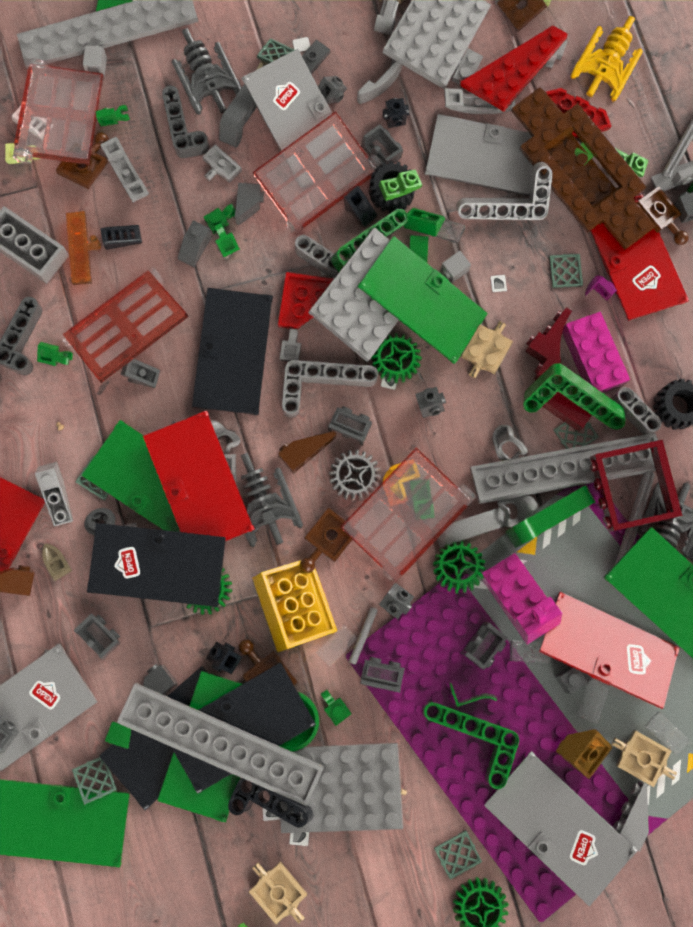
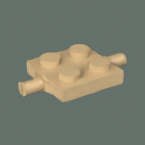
M499 321L495 330L488 329L481 324L479 325L462 355L463 359L471 362L473 365L469 373L470 377L473 375V378H476L480 369L487 370L494 375L496 374L513 344L512 340L501 334L506 326L505 323L502 324Z
M633 730L626 743L616 737L613 739L615 742H612L611 745L622 750L616 764L620 769L652 787L655 786L658 778L663 774L672 780L675 779L677 772L666 767L667 760L671 754V750L636 730Z
M281 861L268 871H265L259 862L256 863L252 869L260 878L249 890V893L275 924L290 914L299 924L305 917L299 912L297 907L299 902L307 896V892Z

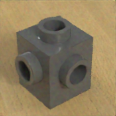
M338 76L323 77L318 85L327 104L340 102L347 89L342 79Z
M437 387L427 388L415 394L423 418L437 416L445 411L443 404L446 403L443 392L439 393Z
M394 583L379 605L398 619L402 613L406 615L411 609L412 605L410 602L414 596L397 583Z

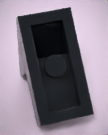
M356 186L344 197L345 210L352 212L362 227H366L378 216L359 186Z

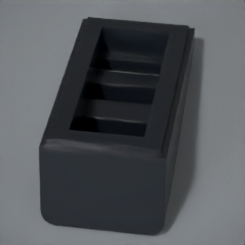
M139 225L100 228L103 245L106 250L142 243ZM132 231L135 233V239H132ZM123 233H127L128 239H124ZM116 234H119L120 240L116 239Z

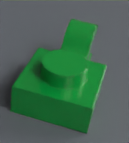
M127 105L119 106L116 111L114 108H103L96 111V118L100 127L118 124V121L130 120L128 114H122L128 111Z
M230 204L222 212L217 208L203 218L212 233L215 234L216 231L213 226L221 223L223 228L229 225L227 220L235 216L236 209L233 204Z
M221 223L213 226L219 239L215 240V243L223 258L240 250L232 232L226 234Z
M44 342L38 344L37 362L56 366L58 362L68 365L69 360H73V353L70 351L59 352V346Z
M327 689L321 693V696L328 704L324 710L335 726L352 714L340 697L334 700Z

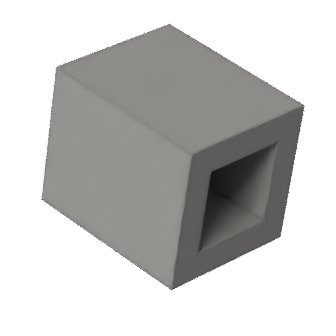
M85 45L83 67L86 74L105 77L107 56L104 48L98 45Z
M459 251L442 263L441 274L450 283H453L469 272L471 264L462 252Z

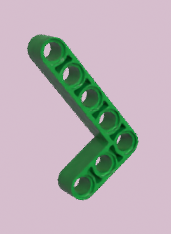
M397 209L340 247L331 258L336 270L340 272L356 251L354 245L359 247L374 227L387 238L406 224L408 215L405 210ZM339 254L344 256L345 261L340 258Z
M560 363L551 365L524 393L523 407L527 412L533 413L538 411L557 392H560L611 429L618 430L625 426V410L622 406Z
M585 485L505 532L514 547L517 548L596 501Z
M435 702L425 703L422 713L426 719L495 744L485 778L486 782L494 789H502L507 783L518 748L519 736L517 733ZM430 706L437 708V713L433 717L427 715V709ZM449 713L456 715V720L452 724L446 721V716ZM471 719L475 722V727L469 731L466 729L465 724ZM491 726L494 729V734L491 737H486L485 729ZM511 733L513 741L510 744H505V735ZM505 753L507 756L506 762L499 764L498 756ZM499 773L501 776L500 781L493 784L491 781L492 776Z

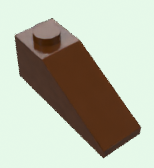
M332 431L292 441L290 444L285 443L280 447L278 457L294 474L336 439L337 433Z
M19 565L18 568L12 567L0 571V592L30 596L35 574L34 570H30V566Z

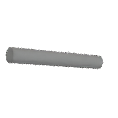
M370 607L348 661L353 665H356L377 614L378 610Z

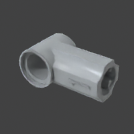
M384 0L380 15L378 14L374 31L392 35L395 16L399 6L398 1Z

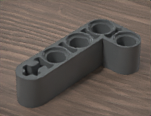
M245 84L220 120L219 140L235 148L241 142L244 125L257 108Z
M166 86L162 91V96L176 155L180 158H189L206 154L209 150L206 134L202 131L188 133L179 92L175 86Z
M26 297L21 301L0 340V364L24 376L29 375L33 371V363L21 353L43 312L41 305L33 297ZM26 321L25 326L20 327V324ZM18 338L14 344H11L12 339ZM9 354L8 358L2 361L3 356ZM26 362L24 367L19 368L20 363Z

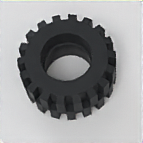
M389 161L387 165L382 163L381 168L378 166L371 175L369 195L371 196L372 203L375 202V207L377 209L381 207L383 212L385 210H388V213H392V211L397 209L405 210L407 205L410 206L414 198L415 191L385 201L380 190V181L397 178L399 173L411 171V169L407 170V165L401 166V162L393 164V161Z
M679 379L678 381L674 380L668 383L654 398L656 403L653 405V409L657 410L655 414L660 417L661 423L664 422V426L667 428L672 426L673 430L688 428L693 425L692 380L685 382V379ZM673 396H679L685 400L688 407L687 413H681L675 409L672 402Z

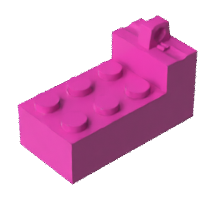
M516 553L482 573L484 577L482 581L527 645L561 623V610L551 596L547 598Z

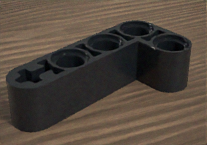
M243 778L237 783L228 803V809L233 815H241L248 811L254 802L297 828L305 826L313 819V811L308 805H302L252 782V790H249L246 787L248 780ZM264 791L269 793V801L264 798ZM238 799L242 801L243 809L238 807ZM281 801L287 804V811L281 808ZM300 812L303 813V815H302V817L304 818L303 820L300 819V818H301V814H299Z

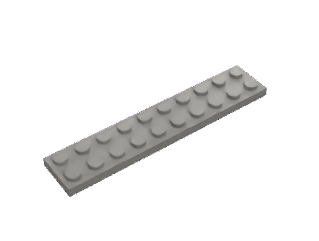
M136 0L18 33L17 37L25 66L29 70L82 55L85 51V45H98L107 48L199 21L192 0Z
M656 433L471 466L470 472L478 502L482 504L594 483V472L589 467L591 466L590 456L658 441ZM650 449L602 459L607 480L644 474L647 471H656Z
M137 683L134 684L117 723L305 806H307L324 769L323 765Z

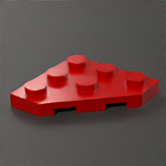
M563 88L546 91L547 95L563 114L578 103L601 132L610 130L612 127L606 110L600 107L598 109L590 105V102L566 93L567 90ZM573 131L572 135H573L576 139L579 138V137L575 134V132Z
M286 272L278 327L298 329L314 318L308 312L333 281V278Z

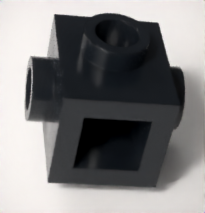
M392 98L385 101V109H382L384 120L387 121L388 128L406 125L409 107L408 104L405 105L403 98Z
M216 641L206 659L212 663L211 667L219 672L224 670L233 674L242 656L234 652L235 647L225 642L223 645Z

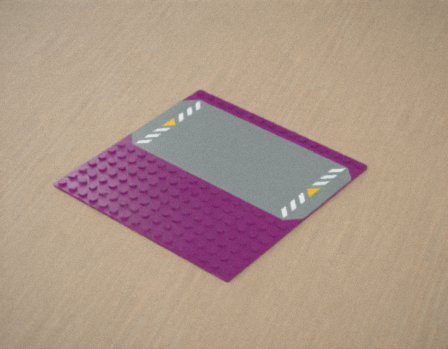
M594 483L585 485L594 497L595 503L517 548L514 547L505 533L480 552L483 554L481 559L485 560L484 567L486 570L516 553L547 598L551 596L555 602L558 593L562 592L678 646L613 585L603 578L616 563L626 529L608 532L606 524L603 523V517L605 516L603 509L599 507L598 499L600 496L598 490L594 487ZM585 485L564 488L539 507L536 513ZM614 505L618 524L628 522ZM638 534L636 535L634 544L640 539V536ZM452 573L449 577L455 579V576ZM473 573L463 575L461 580L469 578ZM479 580V586L474 585V590L471 591L467 587L466 593L459 589L457 594L455 593V588L448 591V585L441 587V583H439L415 601L406 615L402 613L398 619L394 617L369 636L364 643L356 665L351 664V666L360 678L364 660H369L370 657L379 658L381 663L389 665V661L401 663L400 667L405 668L400 693L367 686L537 920L543 922L573 898L576 893L484 806L498 790L491 787L485 778L495 744L426 719L422 713L424 704L430 701L516 732L519 736V744L509 776L527 757L528 753L532 751L537 758L612 827L617 820L619 821L622 815L621 809L631 796V787L638 780H641L616 766L622 750L615 746H612L613 748L591 778L588 779L556 752L560 742L569 734L596 729L610 745L612 742H615L613 741L615 737L626 743L633 730H636L671 750V754L667 760L666 767L676 771L677 775L672 780L663 774L658 778L654 787L647 784L649 835L693 799V658L680 647L663 709L595 678H592L573 694H567L555 676L568 668L569 665L539 652L544 635L527 645L482 580ZM488 622L508 638L505 641L506 646L501 652H497L493 657L495 659L493 664L483 670L462 655L461 651L481 624ZM489 632L472 656L479 660L496 637ZM353 649L346 654V659L348 661L351 657ZM369 666L367 676L397 682L398 672ZM449 683L453 685L458 702L484 693L493 694L498 700L484 698L457 707ZM435 706L428 707L427 715L429 717L435 716L437 708ZM449 713L446 716L447 723L452 724L455 722L456 715ZM471 719L468 720L465 724L466 729L469 731L474 729L475 722ZM491 726L485 729L486 737H491L494 734V729ZM511 733L506 734L504 737L505 744H510L513 741ZM500 754L498 756V763L503 764L506 762V754ZM496 773L492 776L491 781L493 784L500 781V774Z

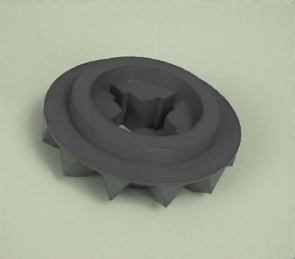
M107 508L93 510L85 519V529L94 536L97 522L103 520L104 524L115 525L116 518L114 513Z

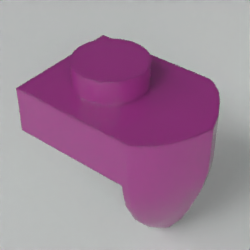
M597 275L589 282L585 296L594 289L608 301L617 289H615L612 282Z

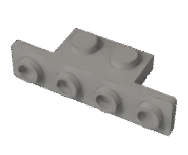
M693 161L677 166L670 178L664 176L663 172L652 176L650 180L654 188L656 189L659 186L664 192L679 185L690 183L693 180Z

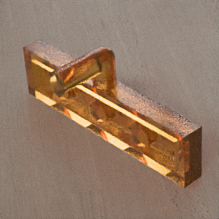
M85 211L66 213L72 284L92 283L89 251L99 250L101 244L95 235L90 236L91 243L88 242Z

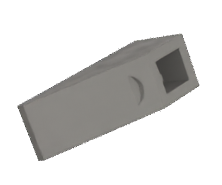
M54 462L39 466L35 476L54 527L73 522L64 480L58 463Z
M638 780L631 787V796L628 802H625L622 806V815L619 821L617 820L614 823L613 828L640 852L649 833L647 784Z

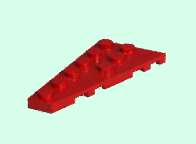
M551 26L460 82V86L504 112L567 39L568 33L555 26Z

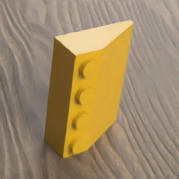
M301 560L261 572L252 577L277 653L337 631L316 568L311 573L302 572L300 569Z

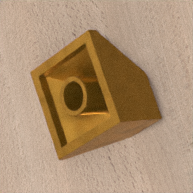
M596 729L567 735L560 742L556 752L586 778L590 779L613 747Z

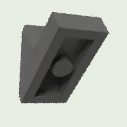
M125 357L121 375L128 378V382L156 388L160 373L159 369L132 357Z

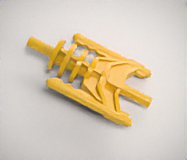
M628 16L623 27H615L607 37V41L603 46L604 49H598L593 52L596 46L595 43L599 41L598 37H601L603 31L601 26H597L570 75L571 79L578 78L580 73H590L595 77L586 93L587 96L592 97L601 80L608 83L611 87L612 92L610 96L612 102L616 101L643 52L641 48L634 50L633 57L629 59L630 63H627L623 70V61L620 58L625 55L632 41V34L629 32V29L635 20L633 16Z

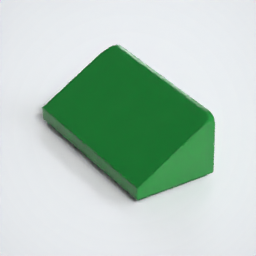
M412 208L407 213L408 221L404 224V228L435 237L445 217Z

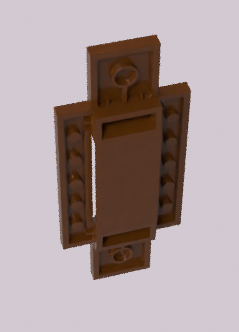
M540 86L512 107L511 112L532 136V138L520 146L519 150L533 167L538 162H545L551 168V189L587 233L603 223L622 248L626 250L655 228L653 222L633 199L646 189V185L578 103L563 114ZM573 131L619 186L618 188L612 184L592 158L588 161L586 155L588 153L572 135ZM576 148H579L586 154L581 153L578 156H576L575 150ZM541 169L539 174L543 176L547 170Z

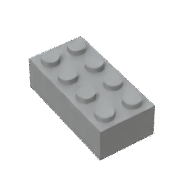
M5 206L0 210V252L47 284L68 258V252L64 246Z

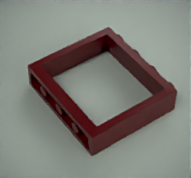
M663 439L590 456L591 466L589 467L594 472V487L599 492L600 498L598 503L599 507L603 509L605 516L603 517V523L606 524L608 532L683 516ZM650 449L667 513L618 524L602 459Z

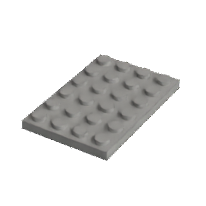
M412 0L382 53L445 89L491 4L484 0Z
M375 227L308 312L366 362L370 360L398 322L395 316L357 287L390 241Z
M398 743L311 746L293 752L323 765L324 769L307 804L313 811V819L305 826L297 828L280 818L281 833L393 830L404 828ZM281 801V808L287 811V804ZM300 812V813H299V814H301V818H300V819L303 820V819H304V818L302 817L303 813Z

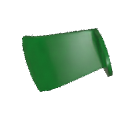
M449 683L457 707L484 698L498 700L495 695L484 693L458 702L453 685Z

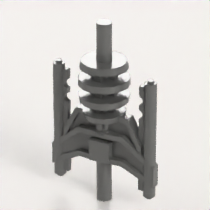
M185 28L182 30V33L188 45L183 51L187 63L190 64L189 67L192 71H195L192 73L191 83L187 75L184 74L185 70L181 68V62L177 61V59L172 60L175 71L196 114H201L203 108L200 102L210 95L213 96L220 113L226 111V106L219 91L224 89L234 90L235 95H237L242 88L239 80L236 78L220 42H216L213 49L215 53H218L217 57L221 60L222 68L217 64H211L212 59L208 55L209 52L205 48L204 43L199 40L194 41L189 29Z
M242 454L241 458L247 474L241 476V480L247 479L248 481L243 487L244 489L250 487L252 491L246 494L248 497L252 495L255 497V500L248 503L247 513L255 529L252 532L245 533L250 547H255L258 541L255 533L261 526L268 524L276 545L281 544L283 539L275 522L276 520L281 518L292 519L294 526H297V528L299 527L300 529L303 526L302 519L295 506L281 468H275L276 470L273 474L275 479H278L277 484L281 486L280 492L283 499L277 493L267 495L266 490L271 488L270 484L266 486L263 484V481L268 479L267 476H260V473L264 470L262 468L255 470L249 454Z
M659 481L655 485L653 495L643 518L652 517L655 513L656 515L667 513ZM683 483L678 495L683 516L659 521V525L655 528V531L674 548L678 545L677 541L680 539V533H684L690 528L687 535L688 540H685V547H682L681 550L685 558L689 557L693 547V509L684 504L691 487L688 483ZM648 524L640 525L638 533L643 534L649 528Z

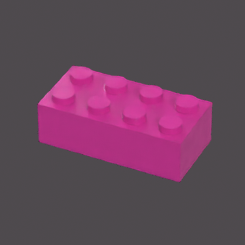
M601 311L567 323L564 326L563 337L582 379L602 393L624 386L630 380Z

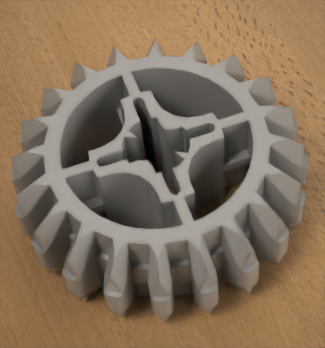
M348 450V457L341 453L342 461L339 458H335V462L338 465H331V468L336 471L329 472L330 476L335 477L330 479V483H337L333 486V490L340 488L337 493L338 496L342 495L343 492L346 493L344 495L345 500L351 495V501H355V496H358L359 501H362V494L369 498L368 491L371 493L376 491L372 486L379 487V483L375 480L381 479V476L376 474L381 469L374 468L378 464L377 461L370 462L373 458L372 455L365 458V451L360 456L359 450L355 451V455H352L351 450ZM358 461L366 466L357 468L351 462ZM345 465L348 475L340 481L339 472ZM370 471L371 480L365 487L362 476ZM352 472L360 473L357 480H355V477L354 479L351 478ZM353 483L356 484V486L360 488V490H351L346 488L344 485Z

